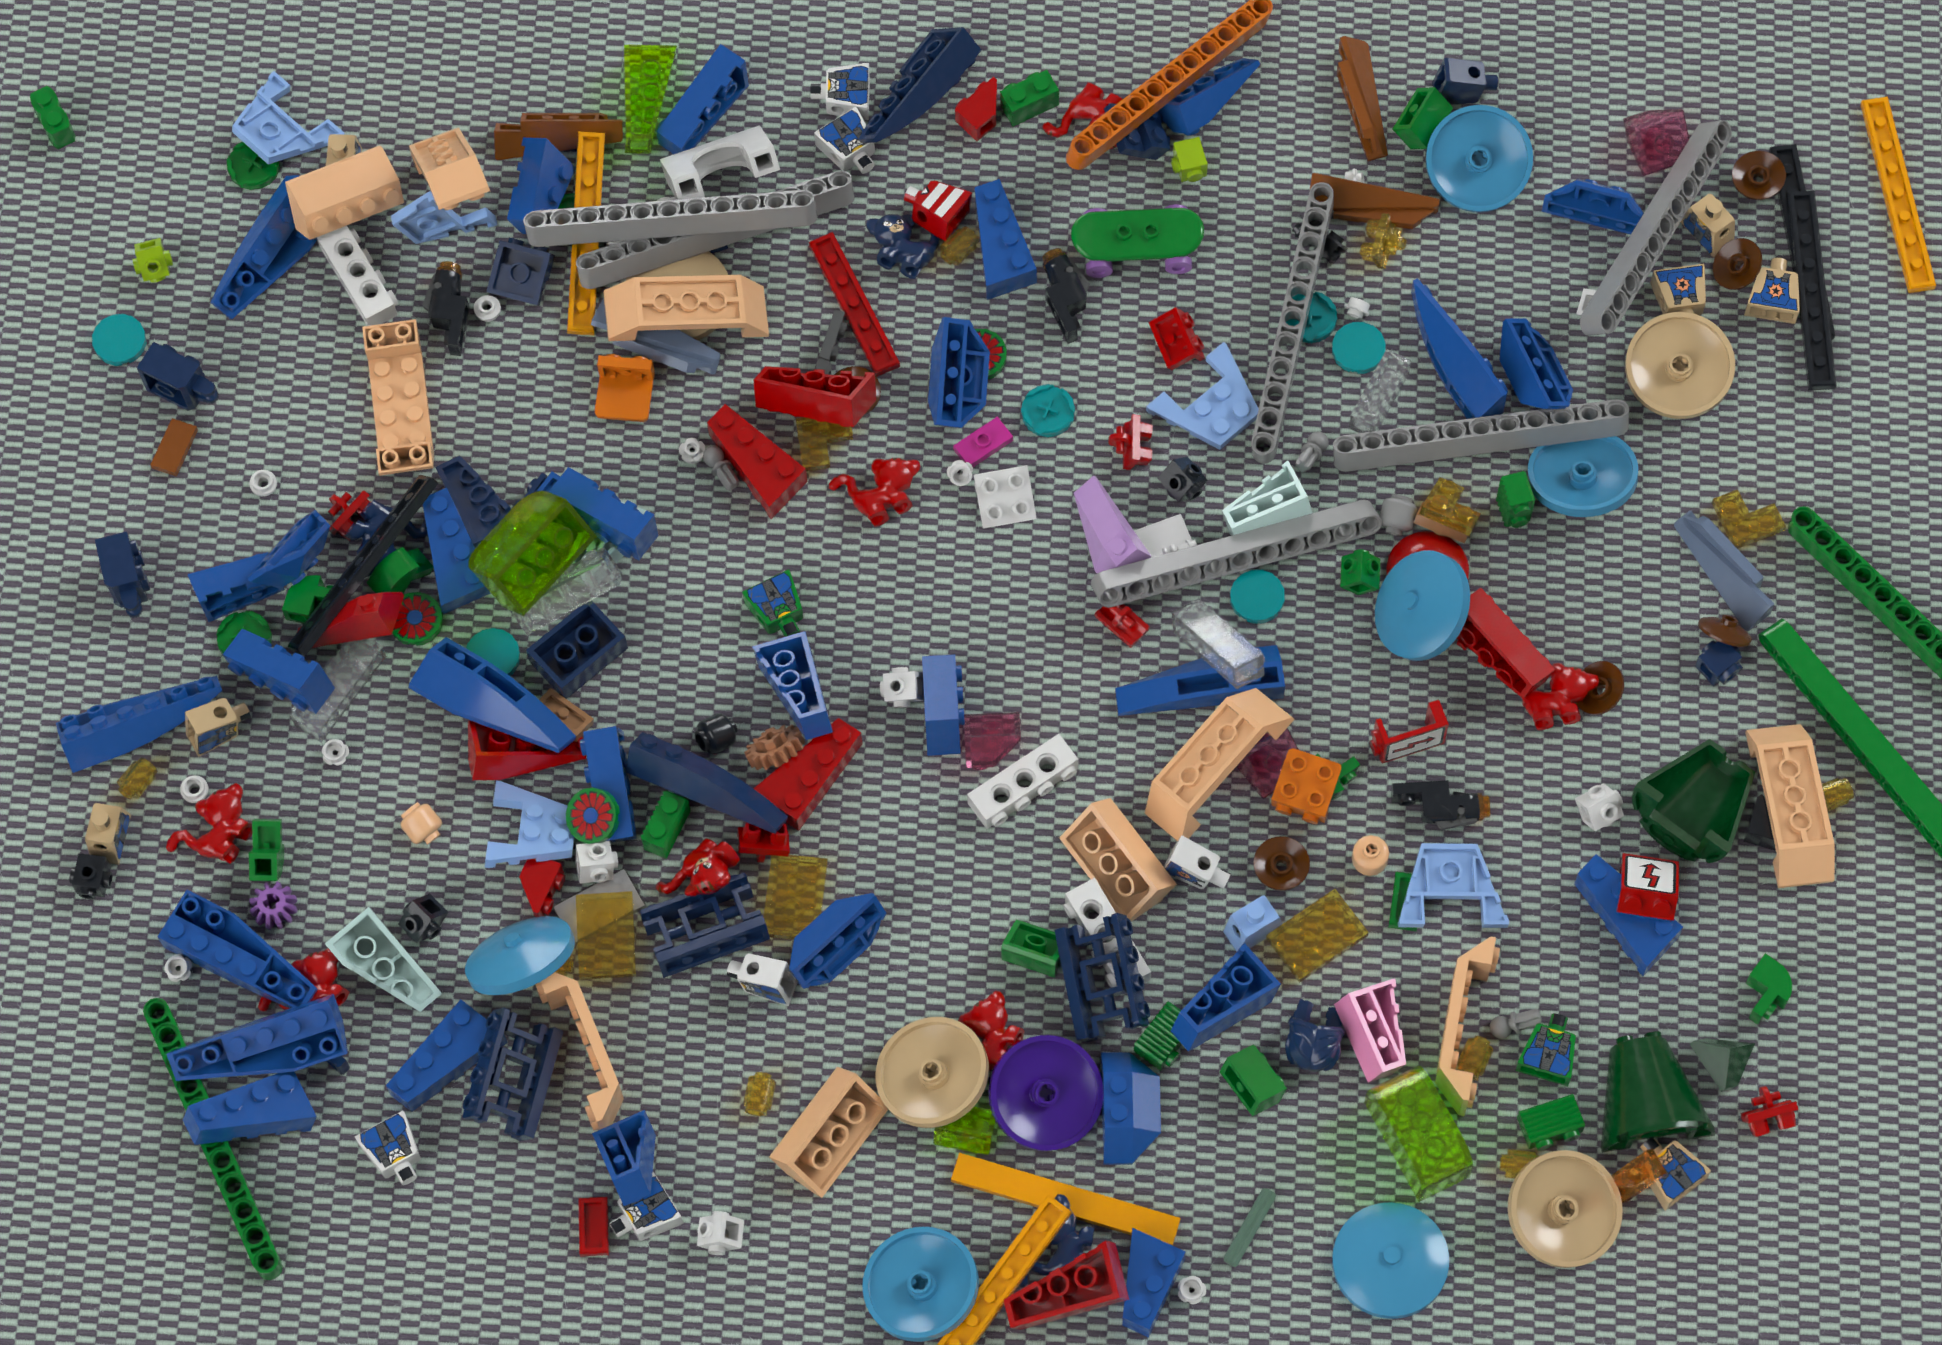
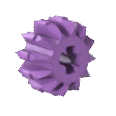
M277 881L273 888H271L269 883L265 882V890L261 891L255 888L257 897L250 898L249 902L253 906L250 909V914L256 917L255 921L258 925L265 923V927L271 930L274 923H276L278 929H282V921L285 920L288 923H292V918L289 914H295L298 911L297 907L294 906L297 898L295 895H291L292 890L289 886L282 888L281 883ZM276 902V908L271 909V904Z

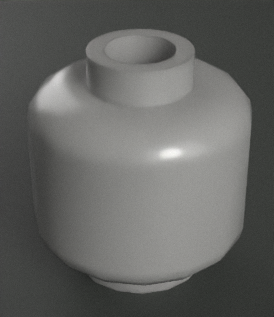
M1392 494L1391 498L1383 500L1379 516L1382 519V526L1386 527V533L1401 536L1402 532H1408L1413 529L1417 506L1412 503V498Z

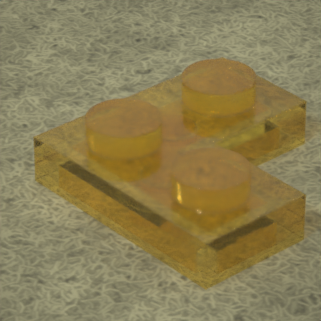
M805 417L796 418L802 465L806 472L830 468L827 443L853 440L852 427H843L829 422H818L815 419Z
M1439 477L1419 513L1467 536H1470L1481 513L1472 510L1470 507L1458 503L1462 497L1464 487L1442 477Z
M1738 489L1712 500V505L1729 540L1737 549L1785 531L1786 525L1775 503L1749 513Z

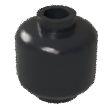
M717 713L700 721L694 736L702 751L717 754L734 745L736 741L735 733L738 732V729L732 718H727L725 715Z

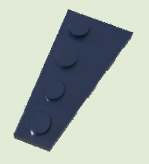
M460 455L435 467L445 488L450 493L476 550L526 526L524 520L518 514L516 515L510 506L480 478L479 474Z

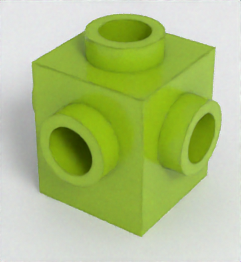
M161 238L134 244L136 258L132 259L136 274L142 275L144 282L149 280L152 283L159 282L170 275L169 266L173 265L170 251H164Z

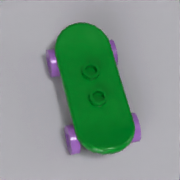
M1178 204L1169 205L1162 209L1120 211L1093 208L1085 211L1083 215L1075 220L1071 229V239L1075 249L1083 257L1091 260L1086 263V274L1093 278H1103L1113 273L1111 261L1166 259L1165 270L1168 273H1187L1192 269V259L1187 255L1194 252L1204 238V225L1199 215L1186 206Z

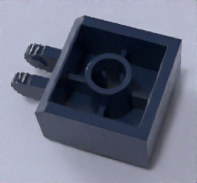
M153 342L137 366L147 391L187 411L195 409L200 400L209 404L218 401L219 394L215 389L216 387L212 381L205 378L200 362L190 355L184 357L178 354L170 345H159Z
M127 531L95 539L104 584L108 587L115 605L121 608L124 607L130 618L140 617L143 612L142 602L148 601L146 591L151 589L148 577L144 574L142 566H145V562L136 539L131 540Z

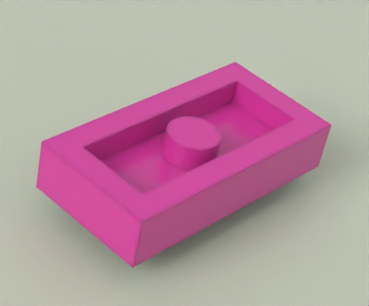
M997 416L953 445V450L965 463L969 462L972 467H975L1011 443L1013 435Z

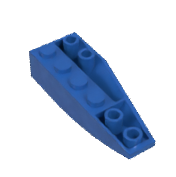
M301 175L286 176L248 231L225 271L210 303L229 319H233L307 254L317 241V238L309 240L297 231L293 220L285 182Z
M1416 278L1413 280L1411 290L1416 319L1430 359L1446 390L1466 419L1503 414L1508 393L1503 380L1496 378L1490 361L1486 357L1482 358L1478 350L1435 300L1428 286L1423 285Z
M447 637L428 651L409 683L411 690L454 715L560 753L576 738V735L548 707L516 680L490 662Z
M1277 645L1220 651L1115 688L1118 716L1217 706L1226 697L1257 688L1270 700L1282 699L1285 693V680L1282 660Z
M203 677L194 682L112 702L103 706L95 705L90 707L87 712L63 717L60 722L56 723V727L72 773L126 754L177 727L185 721L186 711L209 703L222 692L218 677Z
M189 890L185 891L157 936L165 949L175 954H181L184 958H189L194 964L285 1007L293 1008L310 1002L318 990L238 916Z
M332 994L168 1052L167 1057L176 1081L294 1072L348 1053L343 1019L335 996Z

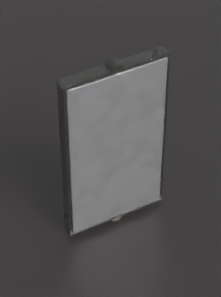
M624 867L613 873V880L601 883L596 882L553 905L552 909L557 918L568 923L575 937V945L647 906L638 892V884L633 883Z

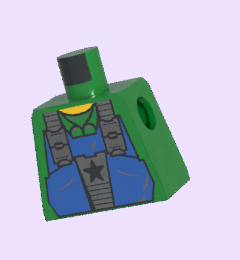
M789 569L742 591L746 607L768 634H773L779 630L782 631L784 637L800 633L796 622L804 618L803 610Z
M1553 1013L1551 1014L1548 1026L1540 1023L1536 1024L1518 1060L1515 1071L1568 1087L1572 1076L1576 1035L1565 1031L1568 1021L1566 1016Z

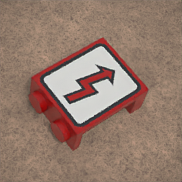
M1436 700L1428 703L1424 722L1425 727L1388 738L1381 718L1375 720L1374 730L1371 731L1372 740H1370V747L1373 755L1379 756L1381 764L1445 744L1449 724L1440 701Z
M1623 853L1619 870L1621 874V890L1617 912L1674 921L1679 895V861Z

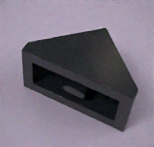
M1763 794L1757 796L1753 805L1743 842L1776 851L1766 800Z

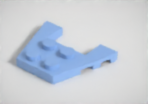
M275 71L269 75L266 84L257 91L255 99L246 106L232 125V133L267 164L328 146V138L331 134L345 135L329 119L310 132H307L274 102L290 92V84Z
M431 190L391 215L393 226L415 244L449 237L448 232L461 229L467 233L475 231L474 226L487 223L488 228L498 225L496 216L486 207L462 217L452 209L444 210L443 208L439 210Z
M1225 342L1206 356V362L1222 379L1191 405L1182 410L1163 392L1146 406V411L1149 414L1157 415L1165 419L1170 425L1174 427L1177 425L1189 431L1190 435L1219 450L1257 419L1259 410Z
M496 780L493 806L521 809L522 813L518 844L488 841L485 868H493L496 866V863L508 862L509 865H517L520 863V860L535 859L536 862L572 858L574 836L571 834L566 823L567 805Z
M1422 843L1420 845L1399 917L1398 927H1424V899L1480 900L1482 928H1507L1509 926V919L1504 914L1499 895L1495 892L1491 883V876L1478 844Z

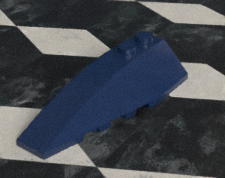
M964 27L932 29L900 69L899 72L902 75L900 80L892 82L889 87L892 92L891 95L880 102L878 106L881 109L880 113L871 117L858 138L861 143H877L903 129L923 115L952 87L960 82L961 75L975 63V58L981 52L980 47Z
M644 732L630 744L625 770L628 774L774 834L777 833L788 819L785 813L741 779L718 765L683 749L679 745L670 744Z

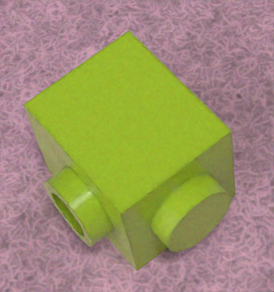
M1195 137L1174 142V158H1171V165L1174 174L1179 173L1181 182H1196L1206 177L1208 164L1200 138Z

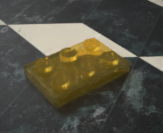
M789 855V857L771 856L764 909V920L771 938L794 940L803 929L822 913L828 868L827 858Z
M1333 889L1267 934L1266 939L1300 983L1366 938L1369 932L1337 890Z
M633 892L576 895L579 979L636 976Z

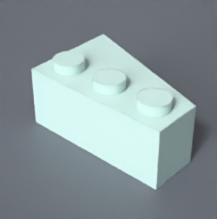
M1289 461L1282 464V469L1272 477L1266 476L1262 480L1263 484L1254 491L1250 492L1248 490L1222 510L1231 536L1312 514L1308 496Z

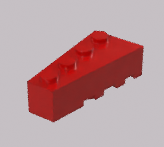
M765 366L753 379L756 408L766 409L770 412L786 413L794 417L815 419L818 422L839 424L843 427H854L877 400L875 373L865 372L863 377L852 376V371H841L840 375H828L822 369L801 373L800 368Z
M726 404L707 422L710 438L716 446L723 450L725 458L731 462L738 476L749 487L752 495L760 502L770 519L808 482L806 469Z
M1479 588L1470 595L1468 616L1457 637V645L1464 651L1468 648L1478 656L1477 661L1482 666L1492 667L1496 670V677L1522 699L1544 684L1555 669L1549 660L1542 656L1533 646L1530 639L1515 626L1512 619L1497 606L1494 599L1482 588Z
M840 718L831 723L832 733L813 738L802 750L797 752V756L789 758L787 763H783L753 788L788 816L786 823L798 831L863 744L862 733Z
M1104 1241L1091 1251L1074 1258L1075 1260L1050 1272L1046 1277L1029 1284L1003 1299L1010 1328L1022 1330L1129 1300L1116 1243Z

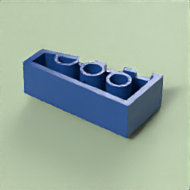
M720 44L667 118L659 123L656 130L658 144L672 154L696 147L749 86L746 61Z
M1000 179L975 187V205L987 300L1036 284L1037 268Z
M444 488L431 494L423 503V510L442 613L445 614L493 593V589L448 489Z
M803 631L752 646L759 669L805 739L808 740L832 733L831 722L806 632Z
M1597 854L1577 874L1574 885L1594 912L1598 913L1604 921L1605 927L1611 935L1615 936L1621 944L1622 950L1628 958L1632 959L1643 977L1680 937L1683 926L1675 919L1672 921L1617 912L1621 890V874Z
M1244 943L1237 953L1224 964L1223 968L1209 980L1208 984L1180 1011L1171 1032L1189 1052L1270 1004L1281 983Z
M460 999L386 1084L390 1095L413 1112L442 1091L444 1086L464 1075L466 1070L478 1063L480 1056L478 1049L485 1038L487 1019ZM503 1034L500 1047L508 1043L505 1034Z
M284 1072L189 1105L183 1122L194 1145L231 1141L232 1138L246 1136L247 1139L257 1138L259 1135L271 1133L282 1135L287 1134L288 1131L296 1130L307 1132L311 1131L317 1116L295 1072Z

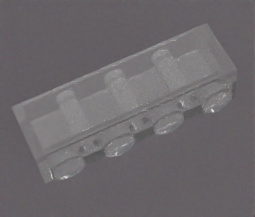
M605 547L597 551L595 549L591 550L574 564L570 562L562 566L558 573L551 577L546 575L540 578L531 588L518 590L511 598L509 611L528 636L620 585L622 572Z
M1198 598L1171 612L1173 633L1236 689L1264 676L1265 657L1262 651L1249 643L1243 634H1239L1233 629L1227 620H1223L1217 615L1211 606H1207Z
M370 638L342 643L341 650L336 657H331L328 660L324 671L335 686V689L317 714L307 709L303 712L295 706L293 707L291 719L297 728L322 743L387 657L383 646Z

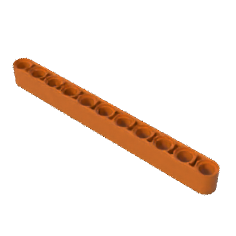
M1249 0L1073 138L1066 154L1067 164L1076 170H1082L1089 166L1249 40L1266 25L1273 9L1272 2L1270 0Z

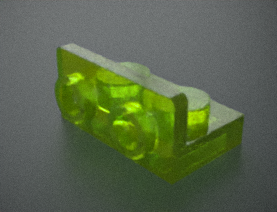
M973 1107L960 1119L944 1126L935 1127L933 1143L946 1148L989 1155L996 1125L992 1111Z

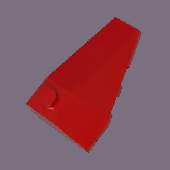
M402 592L366 594L347 602L312 648L392 635L404 594Z
M468 720V762L472 780H502L586 759V756L582 755L580 748V739H583V737L581 736L577 742L573 741L560 753Z

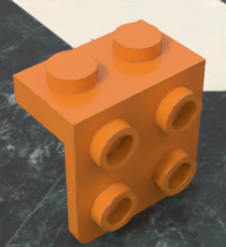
M617 354L598 355L597 367L600 377L595 404V416L601 419L646 422L649 418L655 376L652 360L642 356L625 358Z
M1294 748L1289 749L1271 798L1272 806L1276 807L1275 811L1291 816L1292 812L1302 815V820L1317 825L1319 821L1325 823L1328 807L1341 772V765Z

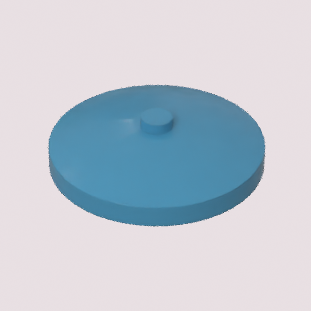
M1471 105L1452 112L1435 128L1426 149V170L1433 188L1446 202L1464 211L1489 212L1509 204L1524 189L1532 171L1533 149L1527 132L1512 115L1493 106Z
M1617 436L1538 446L1534 449L1529 459L1528 480L1534 496L1547 508L1567 516L1593 517L1609 513L1628 501L1637 486L1638 462L1632 449Z
M1425 550L1406 556L1390 570L1380 587L1375 605L1376 629L1382 643L1389 651L1408 660L1423 661L1441 654L1455 641L1466 622L1470 606V587L1462 567L1447 555Z
M540 916L518 921L495 932L475 948L465 965L466 977L471 987L481 994L504 995L526 989L552 975L568 960L575 946V937L568 923L557 917Z
M1385 1202L1363 1208L1345 1222L1334 1244L1332 1267L1340 1290L1355 1307L1375 1317L1398 1319L1419 1313L1437 1298L1448 1275L1449 1252L1442 1232L1426 1214L1409 1205Z
M934 1227L905 1229L885 1240L870 1257L863 1276L864 1301L876 1323L890 1335L913 1342L937 1339L957 1328L971 1312L979 1289L977 1266L967 1247L951 1233Z

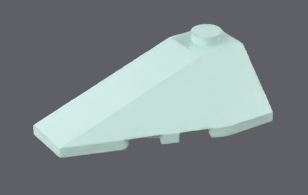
M370 907L366 908L325 943L343 966L420 1012L442 994Z

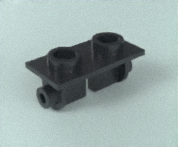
M1312 220L1309 224L1317 227L1322 223L1318 220ZM1297 223L1292 230V232L1295 233V237L1298 239L1302 224ZM1331 230L1326 236L1322 256L1328 261L1336 262L1341 255L1338 252L1341 247L1346 251L1348 249L1342 245L1345 239Z

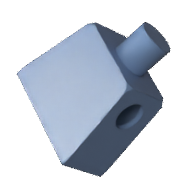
M1263 895L1230 915L1223 933L1237 952L1244 943L1251 948L1283 929L1284 925L1266 896Z

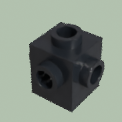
M1189 457L1173 459L1158 477V480L1167 489L1168 495L1177 502L1196 499L1203 491L1201 488L1208 481L1202 474L1201 468L1193 463Z
M78 853L76 867H72L70 871L69 882L76 893L82 898L95 899L96 896L105 897L106 889H110L112 884L111 864L105 856Z
M429 893L412 900L405 906L402 911L404 915L398 925L416 943L425 939L431 940L440 933L442 929L440 925L449 912Z

